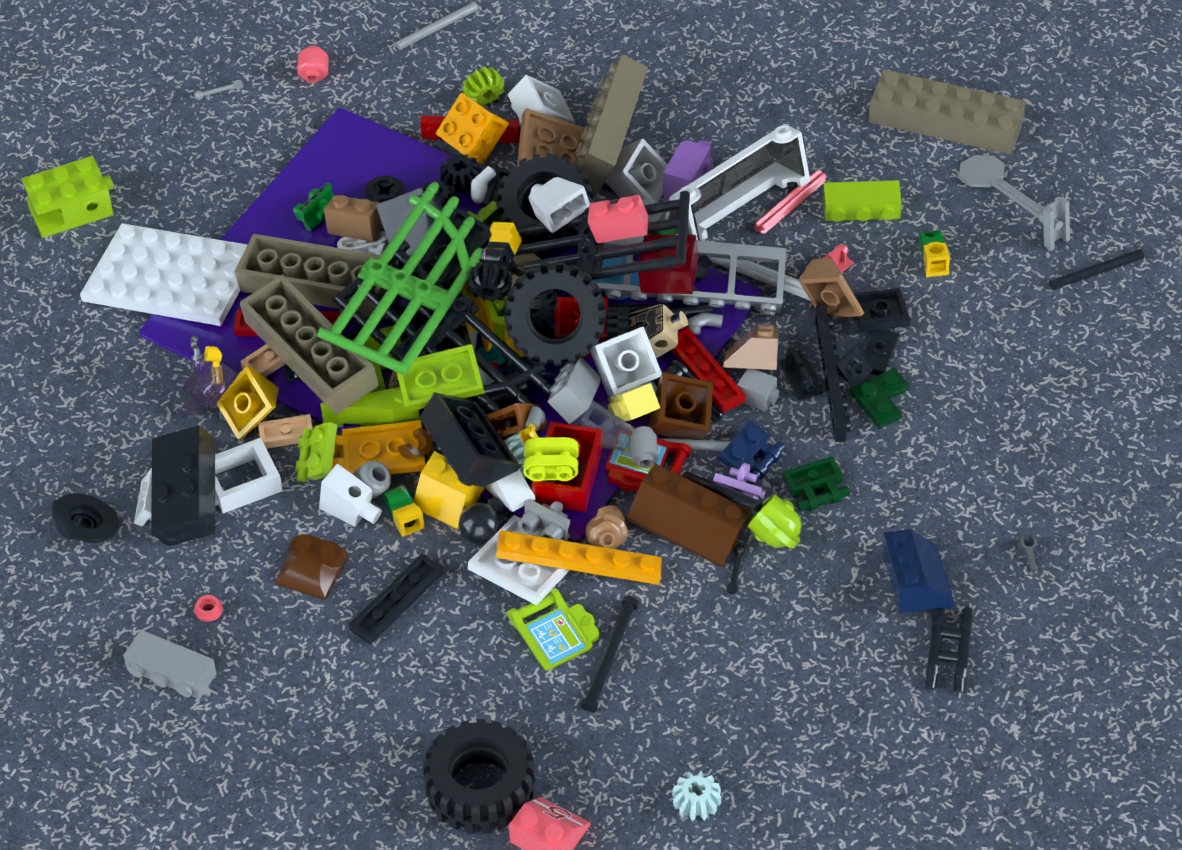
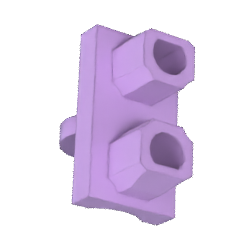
M743 463L740 469L731 467L729 474L736 476L737 480L715 473L713 479L715 483L742 492V494L757 500L759 498L763 499L765 491L761 487L746 483L747 480L755 483L757 479L756 474L749 472L750 464Z

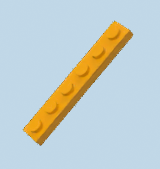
M504 530L499 531L496 558L659 585L662 557Z

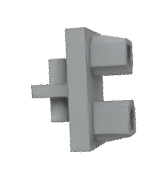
M531 499L525 503V514L520 520V529L522 531L532 534L539 527L543 529L541 537L562 539L564 541L570 538L568 533L570 520L567 519L568 515L562 513V503L555 501L551 506L545 503L540 505Z

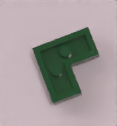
M894 367L851 388L850 394L875 425L881 429L902 419V412L891 399L908 391L909 384Z

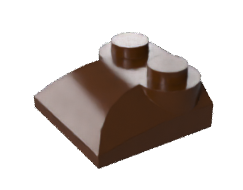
M308 534L298 535L290 542V553L281 568L275 584L326 600L348 560V553L334 542Z

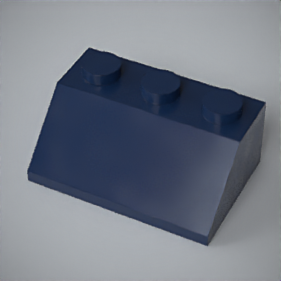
M912 529L884 532L883 557L899 613L954 607L953 596L937 545Z

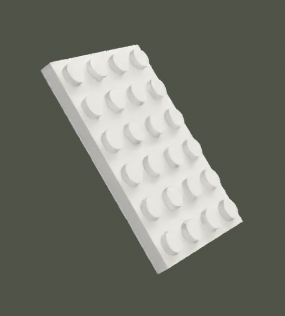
M122 223L80 296L83 302L221 326L240 292L234 271L247 244Z

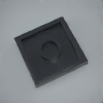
M900 288L854 293L864 311L862 316L854 317L859 332L910 326V316Z

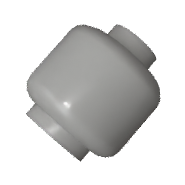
M375 460L367 461L353 473L355 477L372 489L371 499L381 495L391 484L389 470L384 464Z

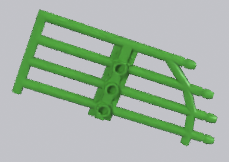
M432 182L421 198L412 194L409 204L415 207L380 258L375 260L370 257L365 262L358 274V278L364 281L330 331L321 327L317 337L406 375L467 282L471 267H475L481 260L483 249L477 248L469 258L464 239L474 226L475 219L469 216L465 219L459 230L455 228L449 219L457 207L459 199L455 196L450 198L442 211L429 204L438 191L439 184L437 182ZM425 212L435 219L402 270L389 266L388 263L422 213ZM443 228L452 239L425 280L412 276V272ZM457 253L461 267L458 277L448 291L435 286L454 254ZM373 285L388 290L354 341L340 336ZM397 295L411 300L378 351L363 346ZM421 305L435 310L402 362L387 356Z

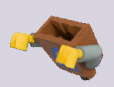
M516 403L486 415L503 441L510 436L519 434L525 444L529 439L539 438L537 434L545 431L547 425L545 413L539 404Z

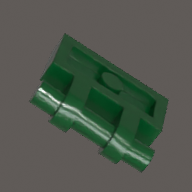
M833 456L783 471V480L792 497L795 498L803 495L805 498L796 502L799 511L807 509L812 511L818 509L819 505L828 502L834 504L840 502L841 498L850 496L848 486L838 488L836 485L843 482V475ZM826 488L827 492L815 495L814 491Z

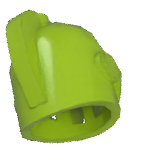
M773 494L762 503L760 511H755L747 527L754 532V537L759 542H765L775 548L788 546L794 549L800 542L799 535L802 523L800 517L794 511V505L789 500L779 498L776 494Z

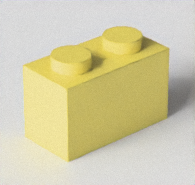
M651 383L639 385L608 397L609 413L613 419L616 418L617 422L633 420L660 408Z

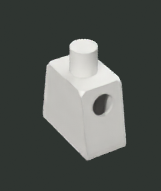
M559 177L553 178L544 185H534L528 197L536 217L552 233L582 214L589 207L590 203L584 186Z
M336 464L321 482L319 509L352 526H356L362 518L374 524L382 512L381 509L371 504L372 489L339 464Z

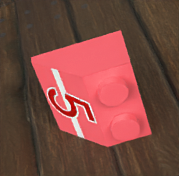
M539 797L524 803L509 824L510 843L524 850H573L590 826V822Z

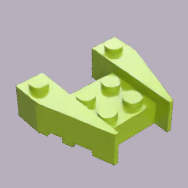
M394 326L379 330L387 337ZM371 336L363 345L374 351H378L381 347ZM400 337L395 343L396 346L402 343ZM390 354L387 355L388 357L395 359ZM369 359L367 360L375 367L379 385L377 388L338 414H335L324 402L320 403L323 423L331 422L337 424V427H343L344 424H360L361 427L420 420L419 409L406 412L400 387L385 388L381 369H386L387 367Z

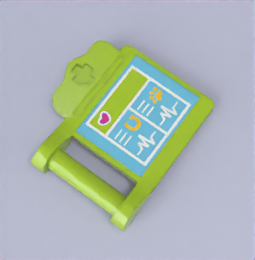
M557 588L550 590L548 595L537 605L529 603L517 610L512 608L507 611L509 620L519 631L538 662L546 671L591 650L593 642L599 639V630L595 626L593 615L586 612L580 604L568 608ZM553 604L557 608L527 624L522 620Z

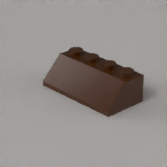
M654 463L641 483L626 520L723 567L747 529L751 510Z

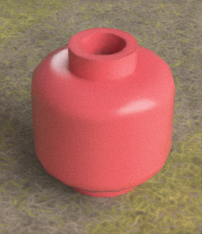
M309 46L298 54V75L310 83H316L325 79L328 75V54L317 46Z

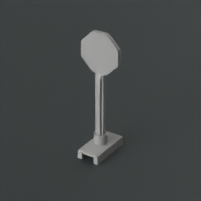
M973 155L960 163L959 179L970 187L994 186L1038 217L1039 221L1043 223L1044 246L1050 251L1054 250V242L1060 238L1065 242L1070 240L1069 201L1063 196L1045 207L1040 206L1003 180L1005 163L993 155Z

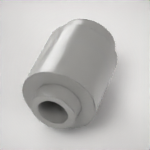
M643 426L634 429L630 437L632 463L641 468L651 467L658 461L657 436L650 427Z

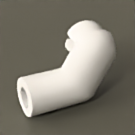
M489 166L471 182V197L475 203L480 204L483 202L488 189V182L496 176L495 171Z

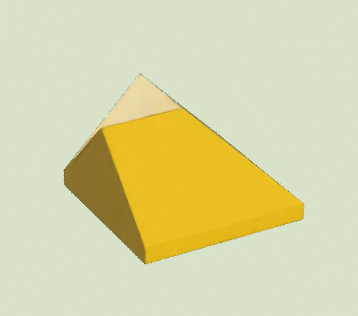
M246 366L214 398V401L237 439L241 440L275 408L279 388L251 366Z

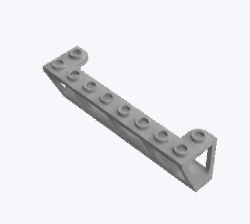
M644 236L604 242V248L641 243ZM697 240L698 256L706 255L707 257L730 259L728 292L726 294L693 291V294H642L640 286L630 284L631 274L624 275L623 284L595 283L598 284L600 292L605 293V296L609 298H621V295H630L633 300L644 301L647 300V297L657 298L658 302L672 303L673 299L683 300V304L687 305L709 302L711 307H724V304L735 305L736 309L749 310L750 306H754L755 310L760 311L761 316L774 317L775 313L781 312L783 303L787 248ZM627 255L626 264L633 263V255ZM737 259L779 263L776 297L736 295L734 289Z

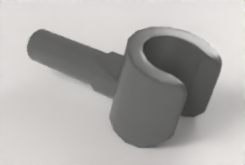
M1030 535V545L1028 547L1024 544V538L1021 536L1017 540V546L1020 550L1025 551L1030 572L1037 571L1033 551L1037 544V539L1035 536Z

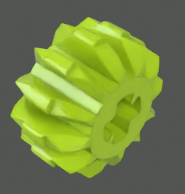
M484 66L481 70L475 69V72L468 74V79L463 81L464 94L482 107H485L488 103L492 104L494 100H499V95L505 92L503 89L505 85L504 80L493 67L487 69Z

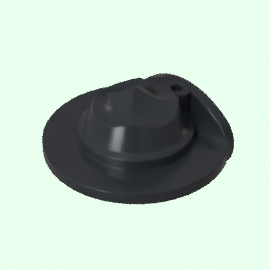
M80 493L67 494L55 500L52 505L55 525L61 535L68 540L100 543L111 539L118 530L119 520L116 513L108 504L96 497Z

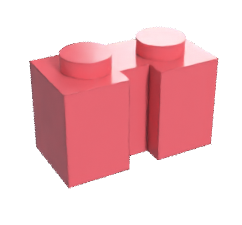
M640 195L619 198V201L615 204H611L610 200L589 203L588 224L596 242L603 243L647 235L648 214Z

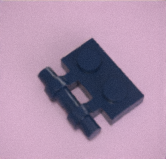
M750 420L720 453L717 459L729 469L731 467L740 469L743 463L750 464L749 472L757 475V482L766 476L768 468L773 463L776 464L782 457L781 453L786 447L779 441L774 446L767 445L766 443L771 438V435ZM757 453L764 457L760 462L753 460Z

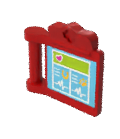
M620 428L605 466V471L609 472L607 480L609 483L618 485L625 491L638 492L642 481L652 466L641 468L632 463L630 437L633 430ZM657 438L658 461L656 464L663 467L668 452H671L675 457L670 471L680 475L684 461L689 458L692 448L685 443L669 442Z

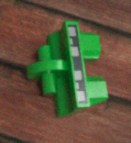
M325 183L320 189L314 188L309 193V200L305 204L298 203L293 208L297 220L303 221L306 230L312 231L325 219L324 208L335 196L331 184Z

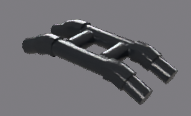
M969 607L962 609L960 629L943 627L945 608L934 609L925 689L936 690L939 661L956 663L953 692L965 693L973 610ZM942 638L959 640L958 652L941 650Z

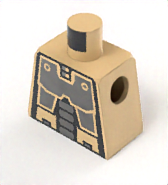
M663 304L628 314V332L644 327L656 358L677 346L678 330L688 325L687 317L682 311L673 314Z

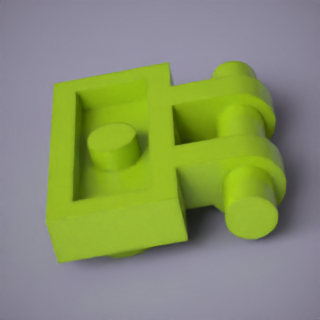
M326 422L315 426L313 430L303 429L302 438L299 439L298 448H300L299 461H296L295 466L297 481L307 482V478L318 480L330 473L332 470L337 424Z

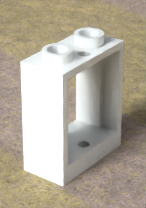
M261 438L215 454V474L255 460L263 477L223 491L215 475V506H219L222 514L283 491L280 475Z

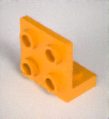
M460 93L436 131V135L463 155L467 154L469 158H476V161L483 165L509 123L489 112L464 93Z

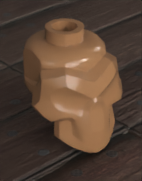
M613 505L604 506L598 510L597 516L589 521L585 535L590 545L616 549L625 542L628 529L624 522V515L618 507Z

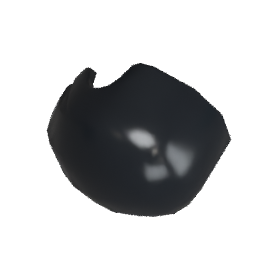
M478 502L463 510L459 517L458 526L461 535L469 543L483 546L498 532L500 520L498 513L492 506Z

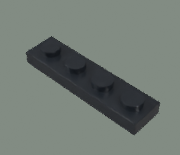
M421 554L349 623V630L371 645L443 574V567L424 554Z

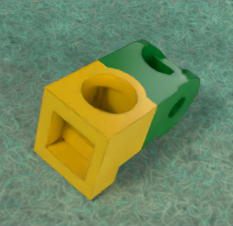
M941 230L919 232V247L925 265L926 277L949 275L950 255Z
M404 485L383 492L385 505L402 537L424 529L423 513L419 506L415 505ZM415 520L413 526L404 527L405 523Z

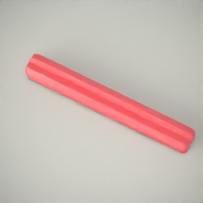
M821 170L813 172L809 176L810 182L802 187L797 186L755 222L754 229L760 234H765L826 182V174L822 173Z

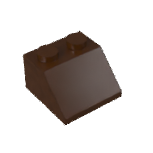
M663 372L655 393L660 408L650 412L649 427L658 435L677 439L702 440L710 432L713 383Z

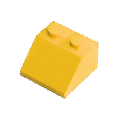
M434 451L420 474L414 503L416 506H419L422 513L459 530L458 523L461 513L466 507L477 502L485 487L462 484L458 480V476L453 468L447 463L445 456Z

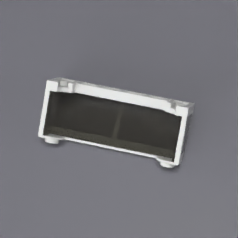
M783 124L671 195L669 201L679 199L681 191H688L690 193L687 235H696V240L705 241L708 238L706 230L708 227L775 184L784 189L787 187L788 182H797L800 187L810 182L802 133L787 124ZM679 210L667 212L665 220L678 218Z

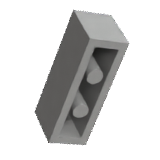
M579 357L576 362L571 364L569 361L566 362L559 369L561 373L555 378L556 383L550 388L552 393L547 401L569 424L589 409L602 379L582 357Z
M140 630L124 653L126 667L130 674L138 678L143 676L151 679L159 687L164 688L168 686L173 688L184 697L192 696L200 699L217 674L214 659L143 630Z

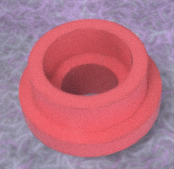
M205 595L198 599L194 610L198 619L210 622L220 617L223 608L221 602L216 597Z

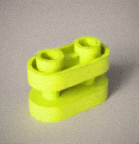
M567 437L532 438L527 440L524 444V456L526 458L524 460V475L532 481H569L575 478L578 474V442Z

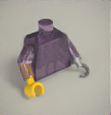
M192 336L190 340L191 348L194 351V356H191L194 370L183 387V390L190 394V396L182 406L183 409L194 416L203 404L213 408L239 375L221 362L222 354L217 347L206 346L204 354H201L200 348L196 341H199L197 336Z

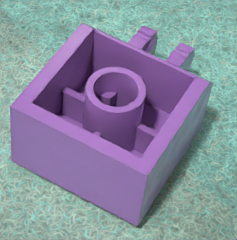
M686 140L680 143L663 172L664 202L669 201L670 196L681 188L711 171L713 158H711V143L707 140L698 141V143ZM713 178L698 187L701 197L698 201L691 204V210L696 206L699 207L702 203L704 191L711 188Z

